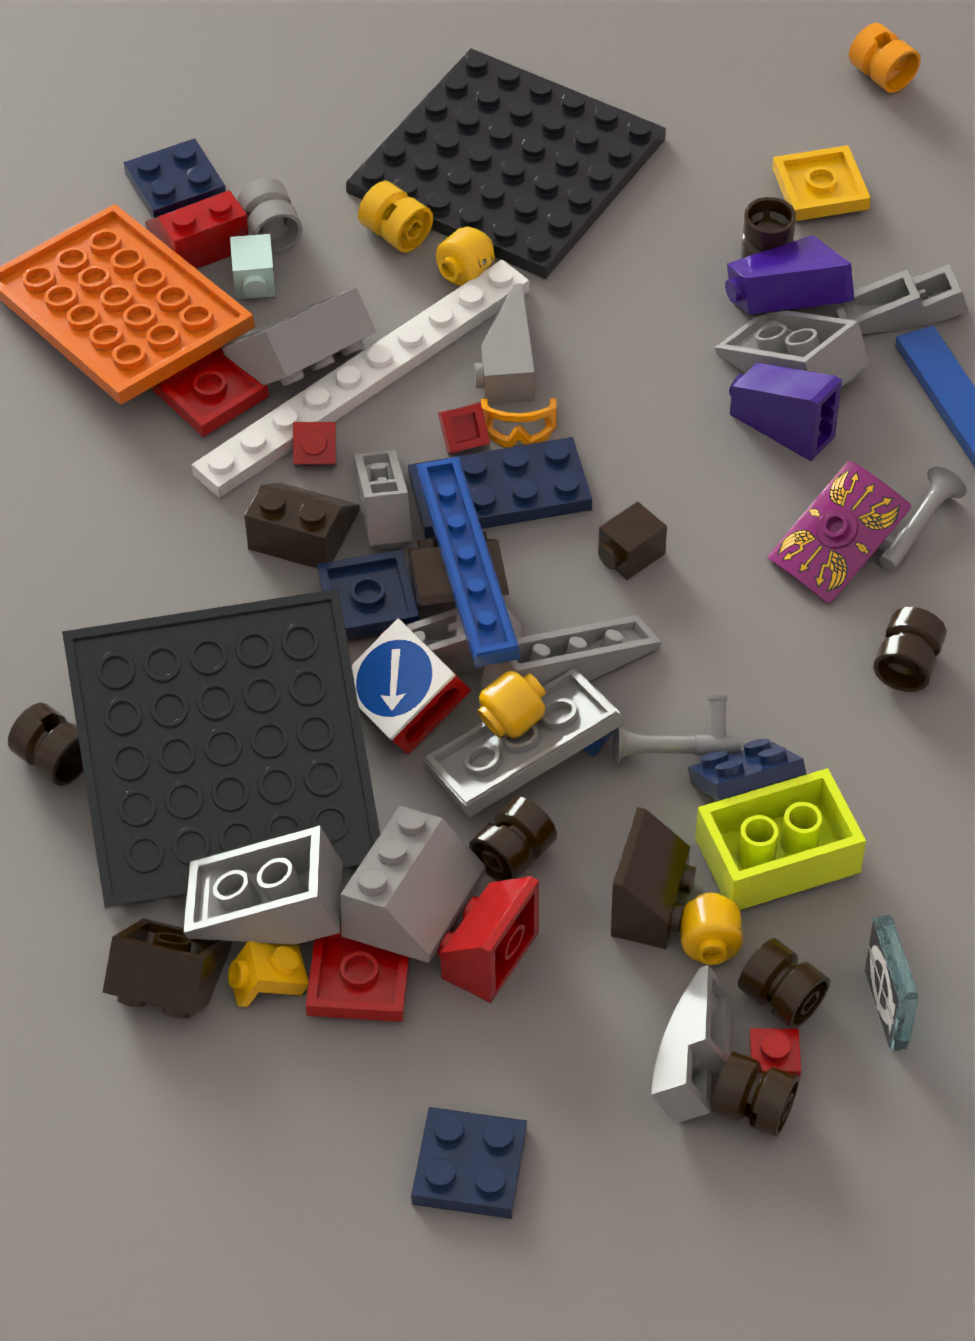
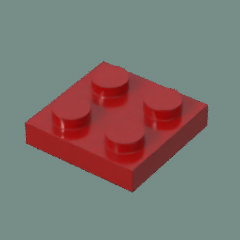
M221 348L153 386V391L202 437L269 397L268 385L261 384L228 359Z
M341 925L340 933L315 939L306 999L307 1016L403 1022L410 957L342 937Z

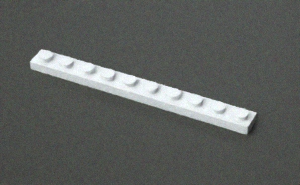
M500 260L486 269L476 279L468 281L191 464L193 476L220 499L293 450V422H335L498 313L514 284L522 283L524 295L528 293L529 280L505 261Z

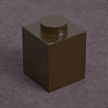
M637 501L599 527L598 555L606 567L615 569L628 580L666 554L667 525Z

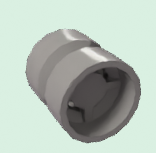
M261 178L250 182L242 189L238 196V202L247 214L248 230L251 235L270 234L272 253L285 251L297 243L302 235L303 227L294 206L291 205V200L284 185L279 180Z

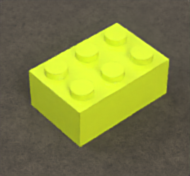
M828 768L700 806L697 810L695 840L721 894L734 901L740 910L861 873L866 840Z

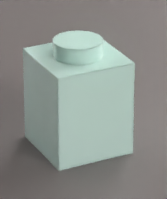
M270 234L230 237L236 300L276 297Z

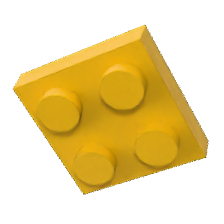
M849 145L773 157V172L785 201L792 205L796 212V221L869 210L871 197Z

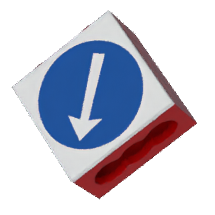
M399 618L351 664L359 708L391 741L408 755L472 691Z

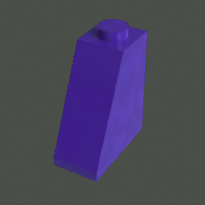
M814 235L727 263L728 280L725 282V289L728 298L748 314L846 303L855 300L851 263Z
M757 362L745 374H739L732 382L729 389V395L731 396L730 415L807 460L812 461L835 438L842 379L834 375Z

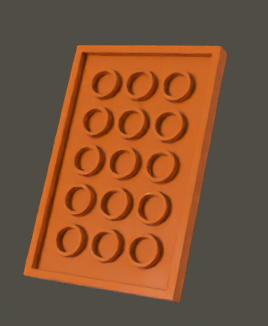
M116 204L0 266V300L120 405L255 328L252 313Z

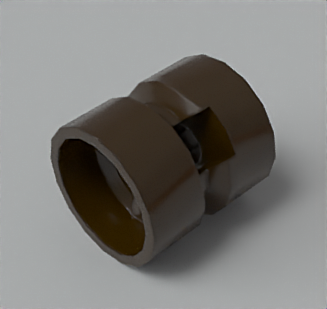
M776 197L758 198L748 204L744 213L741 258L794 241L796 212L792 205Z
M904 607L896 610L891 616L884 641L881 643L874 661L873 669L876 676L884 684L903 692L923 690L930 682L936 664V656L940 653L946 638L947 630L944 623L933 613L921 608Z
M36 703L24 710L10 729L8 736L9 749L27 764L35 766L38 772L54 784L59 786L70 784L84 772L77 725L67 722L63 715L46 703Z
M514 797L494 817V824L489 822L470 841L469 848L485 864V873L495 881L516 879L532 865V859H538L557 839V830L547 813L537 804L523 797Z
M776 938L769 939L754 952L738 979V988L760 1005L770 1002L772 1006L771 1013L792 1029L798 1028L813 1015L830 987L829 977L809 962L798 964V955Z
M733 1051L727 1059L717 1082L711 1103V1111L737 1122L743 1117H747L752 1128L778 1137L793 1106L800 1077L774 1066L767 1071H763L760 1061Z

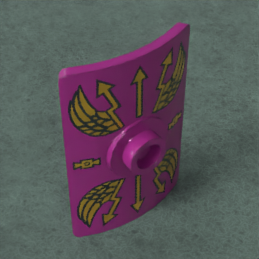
M850 460L845 463L769 553L768 559L797 579L825 603H831L910 511L911 504L879 478Z

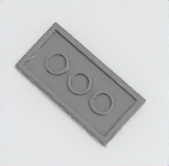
M572 668L543 686L546 695L541 699L545 705V715L521 737L510 738L504 735L502 738H498L482 722L424 757L423 762L427 771L461 809L469 817H472L622 726L624 722L621 713L579 671Z

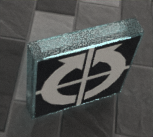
M890 915L874 917L864 970L890 1051L907 1049L919 996L893 918Z

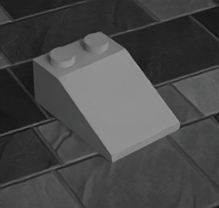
M788 310L758 314L715 347L718 356L744 373L758 362L834 375L842 379L841 387L852 382L858 373L870 365L858 321Z
M321 826L191 861L184 934L188 939L254 941L257 943L292 945L340 933L341 922L340 894L342 892L343 862Z

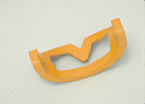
M550 398V404L544 409L520 414L495 410L488 405V399H481L489 439L504 448L513 447L519 440L524 445L545 442L549 439L554 429H556L557 398ZM542 418L545 421V428L534 435H529L521 425L516 426L508 436L499 433L493 428L494 419L516 423L531 422Z

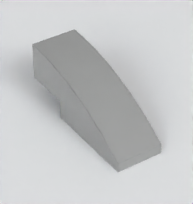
M950 263L915 278H912L909 270L906 269L855 290V300L834 304L839 318L859 322L862 334L895 332L918 328L969 312L963 292Z
M709 965L699 968L684 991L665 1031L654 1068L651 1095L675 1124L710 1113L712 1074L722 1071L730 1056L731 993Z

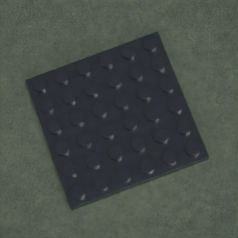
M470 48L346 180V192L363 200L371 187L379 182L389 181L406 192L409 197L415 198L433 213L431 230L449 237L459 228L471 227L478 229L491 239L496 258L546 279L664 142L666 128Z
M339 589L62 631L105 909L187 896L191 861L321 826L342 860V870L360 866L380 836Z

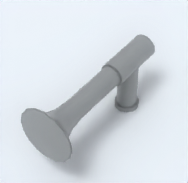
M932 466L929 468L927 475L932 485L926 498L905 527L900 529L895 538L888 536L878 547V549L884 551L879 558V563L883 568L894 571L917 541L918 535L945 500L950 497L962 498L966 495V484L954 471L943 466Z
M707 695V700H709V735L646 736L633 734L622 727L613 730L612 754L614 767L617 768L621 760L634 754L681 753L706 755L720 751L727 752L728 754L741 751V737L739 735H726V700H728V695Z

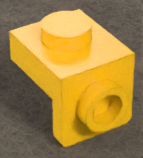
M248 941L235 960L231 962L228 969V983L233 988L238 1007H248L259 992L301 996L309 984L299 945Z

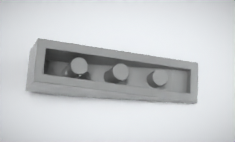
M638 615L516 638L520 649V659L486 665L480 685L485 689L504 672L515 671L522 677L528 673L532 674L544 686L572 668H575L588 681H591L659 649L661 640Z

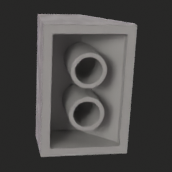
M357 287L312 303L221 349L228 359L261 384L267 385L280 380L283 387L304 378L303 369L308 366L311 367L312 371H316L335 362L332 354L338 351L341 352L342 356H345L365 347L362 339L376 333V330Z
M399 806L340 894L341 936L430 963L444 936L450 931L484 876L486 866L443 818Z

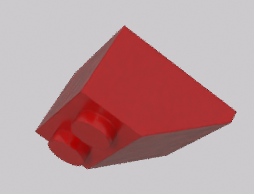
M230 190L145 221L148 231L196 269L230 257V237L249 236L247 214Z
M528 876L491 882L479 898L476 896L471 898L464 910L462 923L455 933L449 931L439 946L438 957L441 958V979L489 1003L494 1000L539 933L538 879Z

